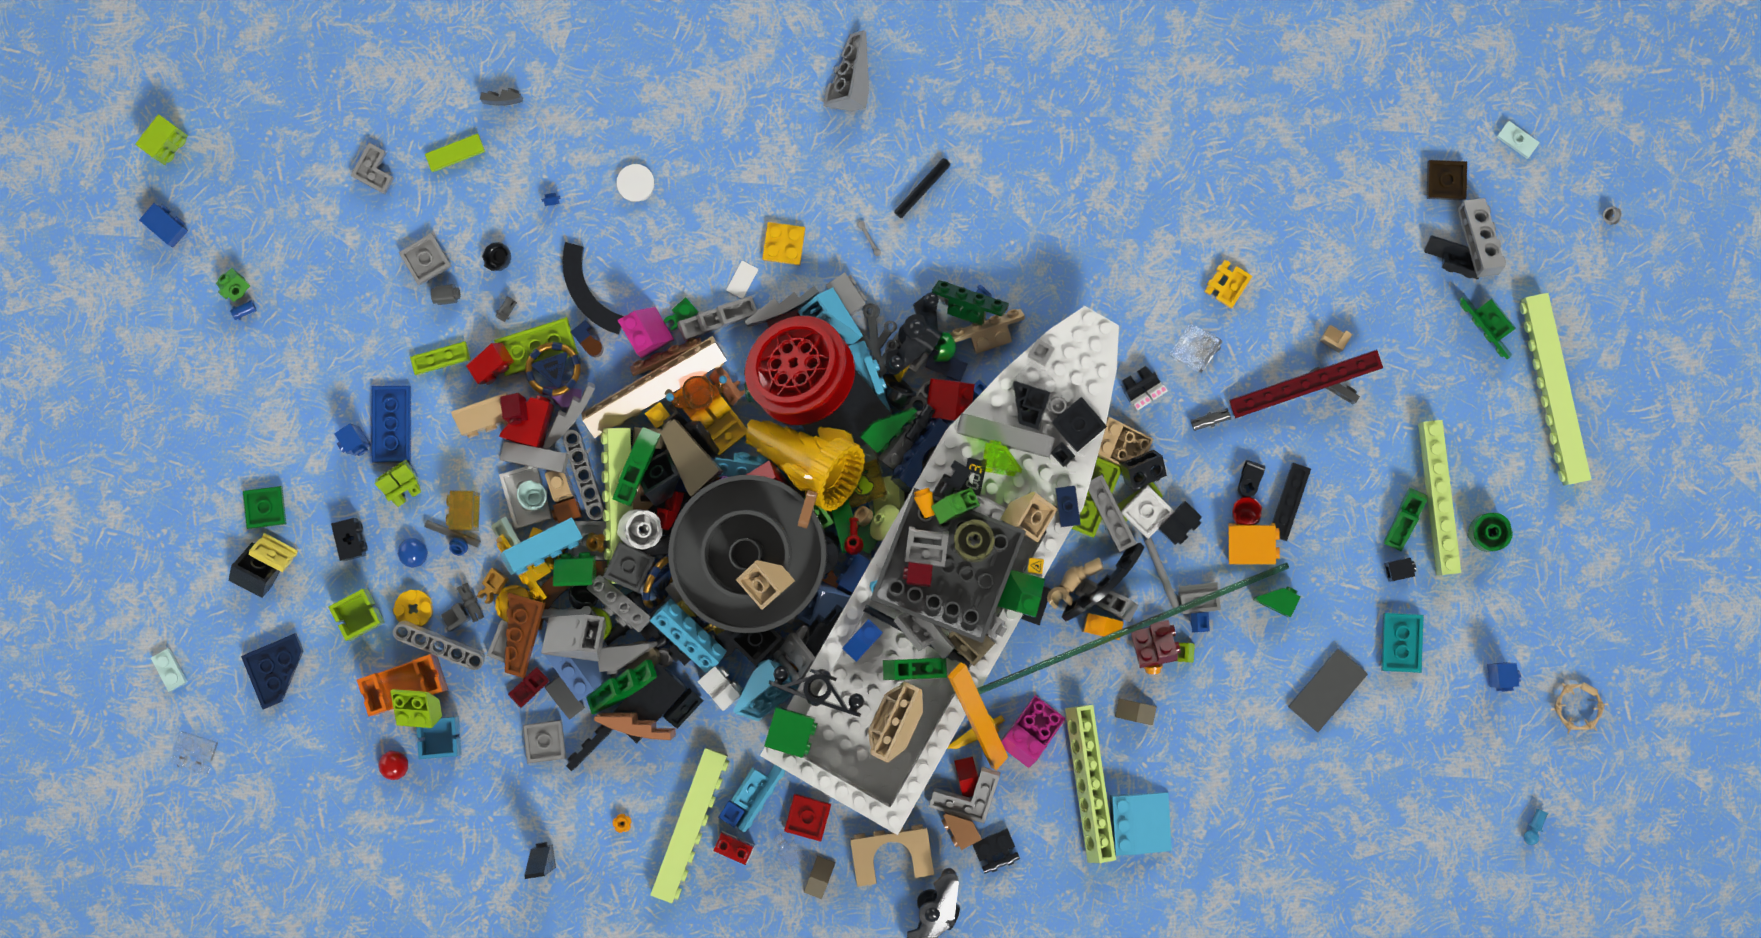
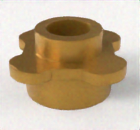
M593 532L589 533L586 540L587 548L590 551L603 552L605 550L603 546L604 535H596Z

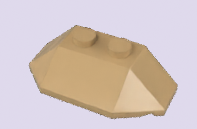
M904 681L901 685L884 695L868 729L871 755L889 763L907 748L923 713L922 689Z

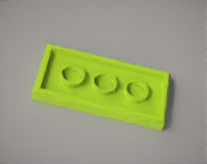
M562 318L495 339L494 343H503L514 360L509 369L504 372L505 377L525 371L526 361L532 351L548 342L563 343L572 348L578 355L568 318ZM546 350L537 357L534 363L564 351Z
M1097 457L1091 480L1103 475L1111 493H1113L1122 471L1121 466ZM1087 492L1084 507L1079 515L1081 525L1073 526L1072 530L1094 538L1102 518L1089 492Z

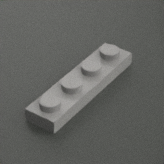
M1103 475L1092 479L1088 492L1118 552L1137 544Z

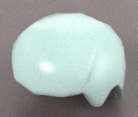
M528 480L521 483L517 489V499L523 508L536 511L541 509L546 503L547 492L541 483Z

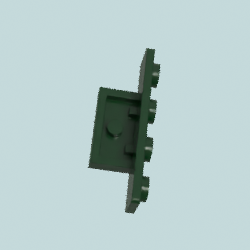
M938 280L932 289V292L938 296L949 299L948 315L981 326L985 322L986 312L1003 316L1009 307V303L1000 299H995L946 281Z

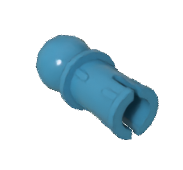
M1536 808L1532 822L1528 824L1531 830L1524 834V841L1528 845L1538 843V831L1543 832L1542 827L1549 813Z

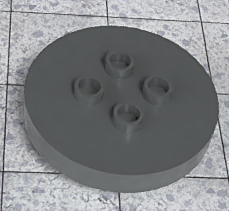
M737 475L723 478L709 484L696 493L679 513L671 531L668 549L669 567L674 585L688 607L706 622L721 629L739 633H756L776 628L803 611L820 588L827 566L826 536L815 510L813 509L807 529L797 526L805 498L781 481L758 475ZM756 560L782 565L795 580L763 610L760 609L736 581Z

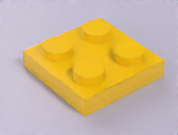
M768 222L762 260L800 266L806 228Z

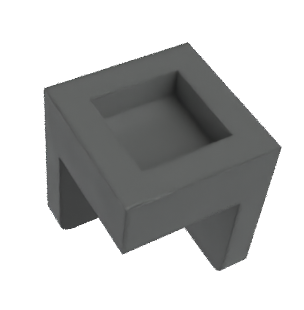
M461 603L453 605L452 609L441 615L448 626L446 628L448 632L471 620Z

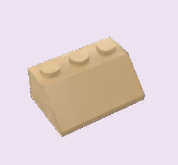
M504 393L451 411L461 435L473 438L478 436L480 431L486 430V432L496 430L497 426L501 424L506 426L508 422L502 419L500 397L509 394Z

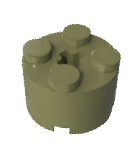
M969 520L957 528L954 535V547L962 559L969 562H980L986 559L993 550L994 534L985 522ZM975 536L977 537V541L980 543H976L973 546L971 545V541L969 540V538L973 539Z

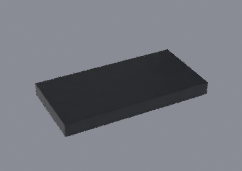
M658 662L654 667L657 677L627 697L613 713H637L638 720H656L657 722L686 691L687 687L661 662ZM627 734L636 744L643 738Z

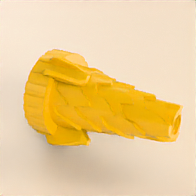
M751 419L748 422L745 443L756 448L759 454L773 461L799 490L805 491V496L808 490L817 492L816 506L825 511L836 510L852 495L862 476L865 463L863 449L860 445L854 443L852 434L845 430L829 427L822 428L820 426L817 430L819 437H813L801 431L797 432L788 426L784 428L768 420L760 422Z

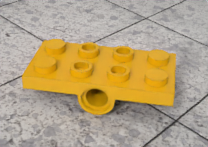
M706 376L691 381L689 386L681 388L673 394L674 399L692 421H701L705 429L711 434V438L720 450L718 452L719 455L723 454L746 435L747 428Z

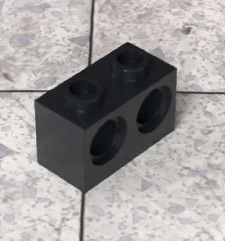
M1155 450L1120 463L1124 483L1133 490L1140 489L1148 483L1157 482L1167 476L1163 456Z

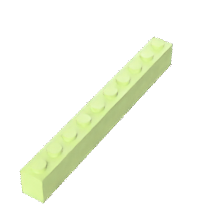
M1549 293L1526 297L1521 300L1520 311L1524 314L1526 321L1524 322V329L1529 334L1528 346L1534 356L1532 363L1534 369L1537 370V385L1543 395L1541 396V403L1546 408L1547 415L1545 420L1547 425L1550 426L1551 444L1555 447L1554 459L1560 469L1558 471L1559 480L1563 482V486L1592 480Z

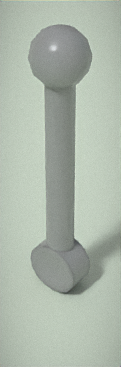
M859 221L858 228L864 232L874 250V255L879 256L881 250L875 246L865 228V222Z

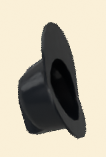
M891 374L882 376L887 385L886 399L897 409H902L903 406L909 404L912 397L917 396L904 380L898 382L895 376Z

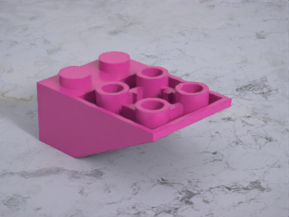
M1035 695L1006 732L1001 742L1008 753L1030 768L1038 760L1066 718Z

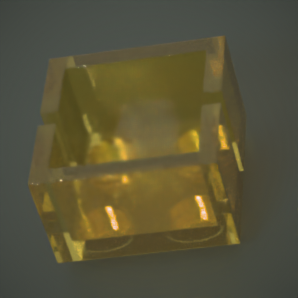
M450 491V495H447L446 499L447 506H449V514L446 515V526H449V530L479 531L480 493L475 491Z

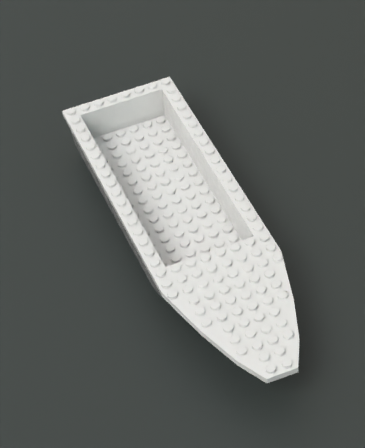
M1084 306L1049 329L1039 338V340L1055 348L1045 366L1028 358V354L1034 345L1033 343L1005 368L963 412V414L1054 437L1052 450L1063 442L1075 455L1064 467L1052 454L1050 457H1043L958 434L956 431L960 416L945 431L810 669L814 670L825 669L830 672L831 676L837 678L836 681H831L848 708H850L849 697L852 694L858 693L862 695L864 705L857 710V712L861 713V716L857 717L824 705L812 706L806 699L794 695L787 709L814 717V722L818 723L815 735H810L809 742H812L809 754H804V757L800 758L764 747L760 754L761 757L896 835L899 834L966 716L948 678V675L960 662L946 658L947 678L883 680V660L942 657L935 649L929 646L918 651L903 632L863 612L867 604L894 619L904 613L871 600L872 591L870 583L878 580L914 488L922 490L929 487L933 495L942 499L945 498L940 493L945 484L942 480L952 477L955 471L950 467L954 460L965 467L968 458L987 462L980 496L976 495L980 506L973 509V511L1002 521L1000 519L1009 503L1031 492L1037 493L1058 508L1055 488L1075 486L1080 515L1084 507L1105 429L1076 453L1052 425L1051 422L1058 416L1053 415L1049 411L1048 404L1053 397H1062L1067 401L1066 406L1069 408L1082 397L1106 424L1117 370L1118 324ZM1013 381L1051 392L1039 430L1019 424ZM972 473L969 477L971 484H973L975 473ZM1058 510L1038 543L1024 536L1012 570L1044 578L1073 527H1060ZM1029 558L1044 560L1042 574L1028 572ZM1000 607L996 608L994 615L1005 621L1003 627L1007 630L1003 637L997 635L996 639L989 636L995 644L975 666L970 663L969 667H967L978 692L1023 614ZM869 619L883 634L856 662L842 648ZM938 626L946 636L951 633L950 630ZM809 669L805 677L814 675V673L810 672ZM817 679L812 682L810 688L814 695L821 696L825 694L827 685L823 680ZM905 681L922 689L923 713L907 748L887 763L871 755L868 729L884 695ZM805 682L801 683V685L798 688L799 691L804 692L803 687ZM832 692L826 701L840 705Z

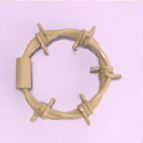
M1585 682L1582 684H1568L1566 686L1562 683L1564 689L1557 698L1555 707L1550 710H1556L1561 722L1569 729L1567 733L1569 734L1571 729L1591 730L1594 728L1595 731H1598L1595 725L1603 714L1604 705H1609L1608 703L1603 704L1598 694V689ZM1578 687L1596 696L1598 700V708H1593V710L1598 709L1596 719L1590 722L1585 719L1587 725L1581 727L1574 725L1571 722L1572 718L1569 721L1564 719L1561 713L1562 706H1566V704H1561L1562 697L1569 692H1572L1574 695L1573 689Z

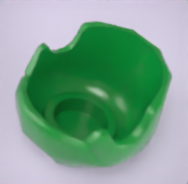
M948 332L942 333L938 344L935 346V349L939 352L938 355L933 357L935 362L949 361L954 357L956 343L953 336Z

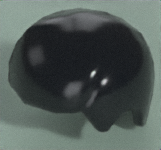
M500 242L488 245L482 255L484 267L491 271H502L507 268L511 263L509 248Z
M588 585L570 588L569 602L574 608L582 609L584 606L593 608L596 605L598 598L587 590Z

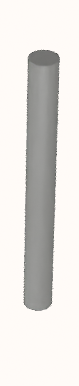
M1152 538L1144 540L1174 611H1177L1181 607Z

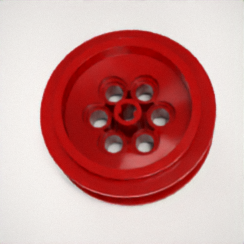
M811 316L790 317L769 327L753 344L745 365V380L751 396L769 416L789 425L811 424L829 416L844 402L852 388L855 377V361L849 346L829 323Z

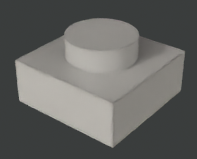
M1037 339L1028 354V358L1045 366L1055 348Z

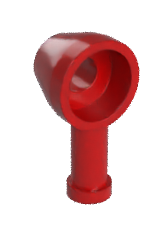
M853 517L849 518L850 536L846 538L844 548L847 553L857 555L863 550L864 544L858 536L859 518ZM852 540L857 542L855 546L850 545Z

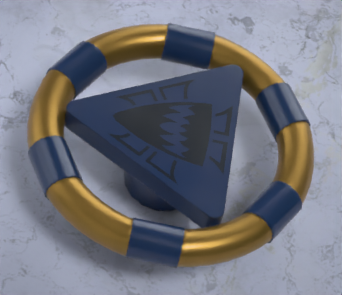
M548 342L535 348L529 355L525 365V375L529 385L536 392L546 396H559L571 390L577 383L581 372V363L575 351L569 346L558 342ZM546 350L564 351L534 363L537 357ZM569 355L574 371L570 380L561 387L567 356ZM532 367L558 389L540 386L535 381Z
M668 556L662 558L648 572L645 578L642 599L644 605L648 608L657 607L669 595L664 589L673 582L669 565L664 567L666 564H669ZM652 588L657 598L655 600L650 601V593Z

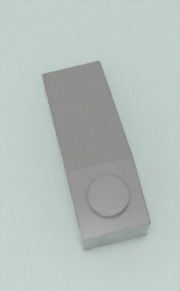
M1086 578L1079 584L1074 594L1080 597L1085 593L1091 594L1097 589V583ZM1112 590L1095 604L1128 622L1131 621L1139 606L1132 600Z
M657 641L603 646L598 662L599 672L607 671V674L618 673L619 669L628 666L657 646Z

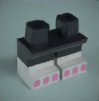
M1146 366L1137 371L1142 380L1136 384L1131 375L1121 381L1126 390L1124 394L1135 412L1168 392L1166 387L1157 378L1156 373L1152 374Z

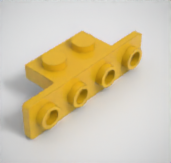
M503 534L496 539L497 547L501 552L512 547ZM545 562L537 567L533 564L527 567L528 571L519 575L521 582L529 587L532 598L541 602L547 597L537 584V581L551 572Z

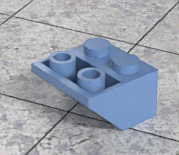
M822 581L812 601L798 614L797 618L811 625L818 614L825 618L837 604L844 609L851 596Z

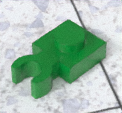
M685 297L672 309L675 314L667 316L664 322L667 323L673 320L674 325L670 329L674 331L677 329L679 321L694 317L699 312Z

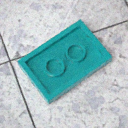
M1383 614L1381 671L1422 673L1424 615Z

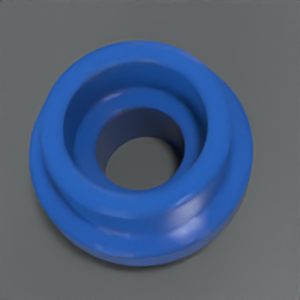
M556 193L544 194L545 198L541 199L544 202V206L560 204L559 199L561 198L556 196Z
M453 538L449 543V550L454 555L461 556L467 552L468 544L461 538Z

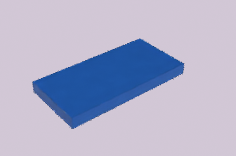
M372 386V463H393L404 460L411 462V386Z

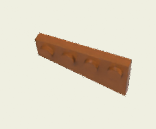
M508 592L505 673L525 678L546 603Z

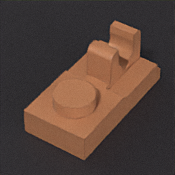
M722 367L715 369L709 376L710 380L731 406H734L747 392L746 389L739 391L737 386L740 384V381L733 383L728 372ZM725 376L727 378V382L721 384L719 382V377Z

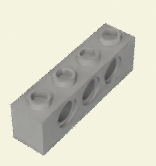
M1485 198L1464 200L1457 210L1477 277L1499 275L1505 268L1506 260L1501 253V243L1496 236V227L1490 216V207L1487 205Z

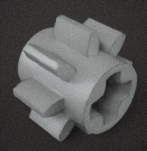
M994 615L987 635L996 639L997 635L1003 637L1007 630L1003 627L1005 621Z

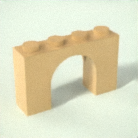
M923 824L912 825V829L904 830V827H902L898 835L893 832L885 833L884 830L874 831L873 835L866 836L865 833L854 834V838H851L850 842L857 887L877 884L874 855L880 846L888 842H898L907 847L912 856L915 878L934 875L927 827H923Z

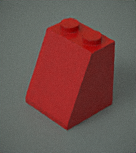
M538 395L536 398L530 397L526 402L528 420L522 421L518 425L508 423L501 431L499 437L543 449L555 406L546 397Z

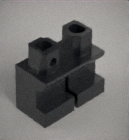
M954 460L950 467L955 471L952 477L942 480L945 484L940 493L945 497L952 495L955 490L959 492L972 471Z

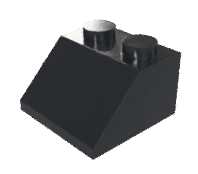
M668 449L651 458L641 481L645 495L655 507L672 498L680 478Z
M251 542L231 565L228 581L263 598L273 586L280 571L250 556L249 550L255 544Z

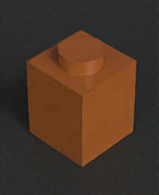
M576 498L553 505L552 515L558 523L571 517L573 520L583 517L578 499Z

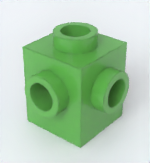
M233 268L222 274L216 282L220 289L218 293L225 299L229 297L233 302L241 298L250 287L246 279Z

